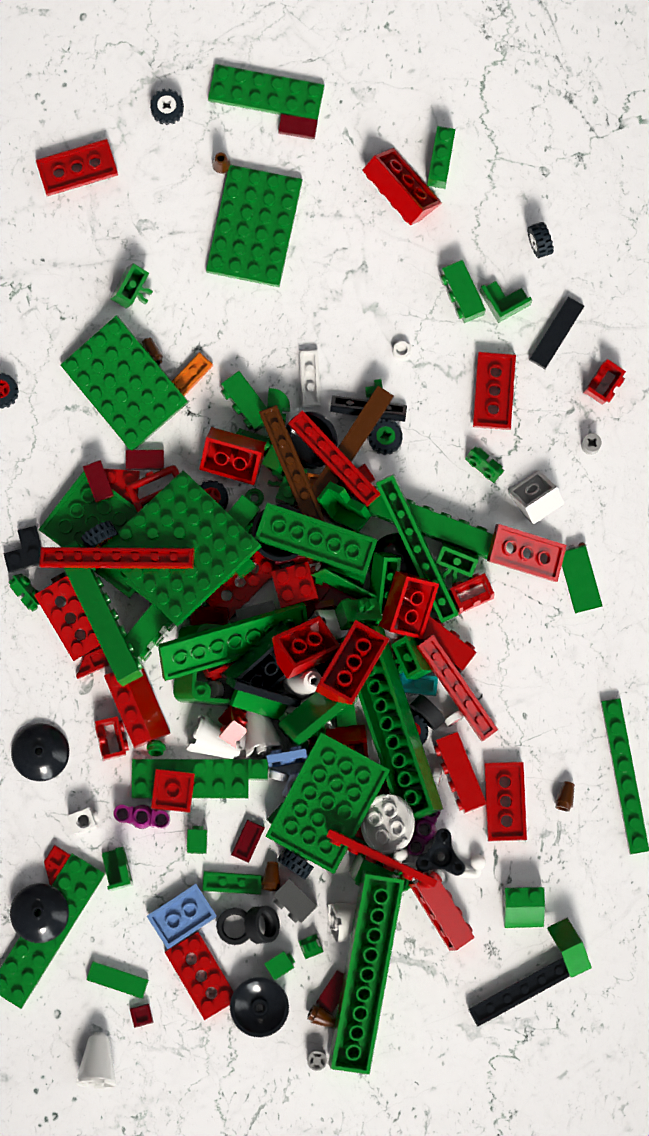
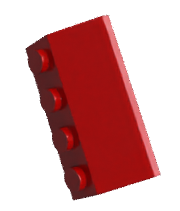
M395 148L374 155L362 170L368 180L373 182L378 191L387 198L391 206L400 213L403 220L410 226L420 222L442 203Z
M355 620L318 683L316 692L332 701L352 705L390 639Z
M143 668L141 669L143 676L125 686H122L117 681L113 672L104 675L135 749L148 744L152 740H157L171 734Z

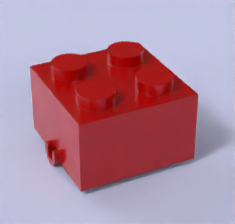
M308 561L271 572L281 608L302 602L306 606L320 602Z

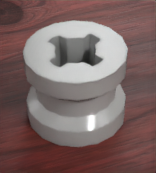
M594 433L586 435L581 444L584 453L589 455L597 453L602 444L601 438Z
M316 1050L308 1055L307 1062L312 1070L320 1071L326 1066L327 1057L322 1051Z

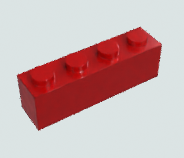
M429 616L423 638L419 639V641H424L430 635H434L456 669L462 673L476 655L475 647L467 641L464 643L460 640L459 634L455 631H449L443 627L445 624L441 623L438 618L433 619Z
M458 732L437 739L435 741L436 745L433 747L437 757L441 756L443 763L441 767L444 774L449 775L451 781L448 782L451 792H455L458 799L455 802L459 811L463 810L465 814L487 804Z
M435 871L425 872L426 874L438 879L435 888L431 886L430 889L419 885L420 881L417 879L411 882L409 886L448 950L457 951L475 938L472 933V927L463 919L461 909L455 906L451 893L442 884L440 875Z

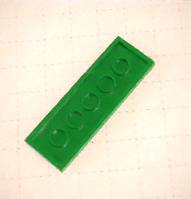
M215 64L208 101L278 115L284 114L318 120L325 85Z
M270 503L266 504L255 539L259 542L363 577L366 575L377 539Z
M132 759V798L152 799L156 769L195 773L192 799H249L248 759Z

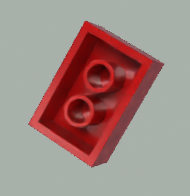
M211 427L206 436L199 470L255 485L259 476L266 442Z

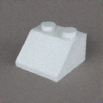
M537 471L508 491L523 515L532 524L540 521L565 504L558 488L540 471Z

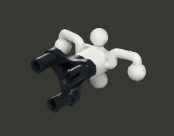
M441 828L435 833L431 848L427 852L420 854L415 864H404L420 872L434 870L440 875L443 883L445 875L442 870L458 877L477 878L481 874V869L485 867L486 860L482 855H474L470 861L474 870H465V864L457 857L453 850L450 831ZM404 848L399 852L393 853L394 859L404 863V860L408 857V850ZM438 853H443L445 858L438 860Z

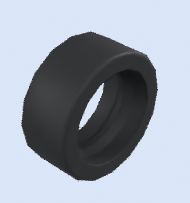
M422 694L410 704L416 715L423 718L427 726L434 731L446 720L441 711Z
M268 905L252 907L248 910L244 921L247 937L255 944L273 942L280 930L277 912ZM260 915H262L265 921L264 935L259 927Z
M230 908L221 913L216 925L217 933L221 940L231 945H240L249 940L246 932L239 938H231L226 935L223 927L225 920L231 915H239L245 920L246 911L240 908Z

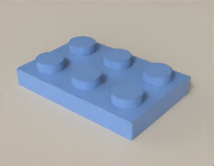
M301 746L292 747L289 752L283 753L282 750L270 751L271 755H267L269 768L302 763L307 759L306 749H302Z
M194 884L147 915L148 920L167 949L217 917L197 884Z

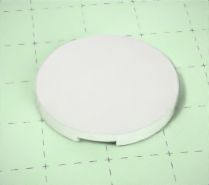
M392 794L376 796L361 824V832L365 842L369 847L384 854L401 851L408 845L414 833L415 820L409 804L399 796Z

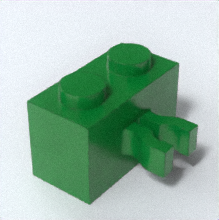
M134 263L128 266L110 299L124 308L130 307L136 297L141 303L147 304L148 300L141 293H147L149 296L153 293L151 289L142 287L149 272Z
M273 470L271 474L282 481L281 483L269 480L267 485L272 487H280L275 497L276 502L294 507L296 501L286 477H282Z
M444 541L436 557V564L448 568L442 575L444 580L451 570H454L452 583L457 581V572L472 577L479 561V555Z
M376 598L344 599L335 609L341 630H350L355 620L368 627L372 625L377 626L382 620Z
M407 635L391 644L397 659H394L395 665L400 664L397 669L398 674L404 672L406 679L418 680L433 670L416 647L420 644L419 639Z

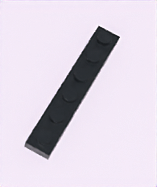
M563 957L469 1008L468 1011L476 1026L479 1027L570 977Z

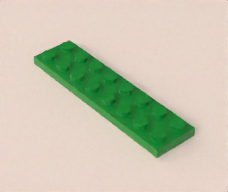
M303 602L158 644L163 679L168 681L238 660L281 621L289 629L307 622L306 605Z
M73 853L71 854L52 885L64 895L68 903V923L58 937L45 943H34L23 939L21 936L19 937L0 968V996L20 1009L23 1008L101 883L105 873ZM37 909L35 916L39 917L42 912L40 909Z

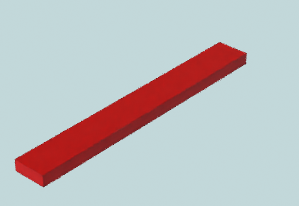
M41 547L39 566L41 568L186 569L193 568L195 550L194 548Z

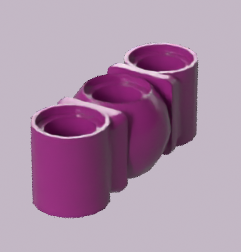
M144 804L135 807L118 805L113 812V816L118 822L131 824L138 829H146L148 827L164 829L170 824L168 813L163 810L151 809ZM120 809L128 811V816L125 819L118 818V811ZM139 812L147 813V819L144 822L137 820ZM160 814L165 815L167 818L166 823L163 825L156 823V818Z
M438 811L434 817L425 816L415 820L414 833L407 845L408 853L411 856L422 854L425 845L434 837L436 832L435 824L441 811ZM421 824H426L429 827V832L425 835L418 831V827ZM413 842H418L421 845V850L417 853L410 849V845Z

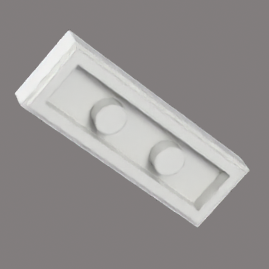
M318 350L299 351L302 407H321Z

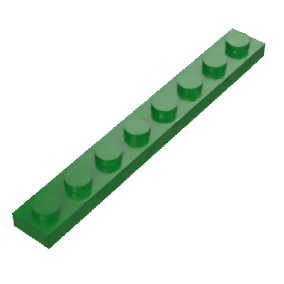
M621 698L601 701L629 854L649 852Z

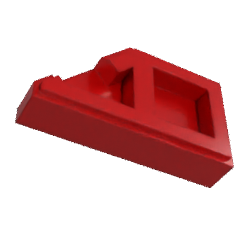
M102 648L84 655L76 675L77 679L110 666Z
M56 845L53 846L44 861L49 885L51 886L71 854Z

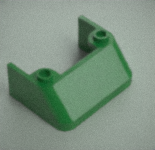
M186 625L180 629L178 638L222 625ZM197 672L174 679L173 694L179 702L218 706L230 705V699L211 698L210 686L206 682L196 681Z
M315 692L290 714L288 712L284 713L279 718L278 728L294 747L301 746L350 704L332 701Z

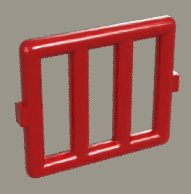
M175 465L168 466L155 473L153 471L145 474V477L125 486L137 512L161 490L139 499L135 489L171 473L175 478L180 473Z

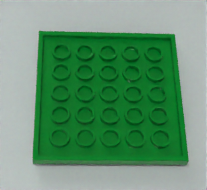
M182 470L118 531L116 536L109 539L101 548H194L193 568H118L178 627L262 546Z

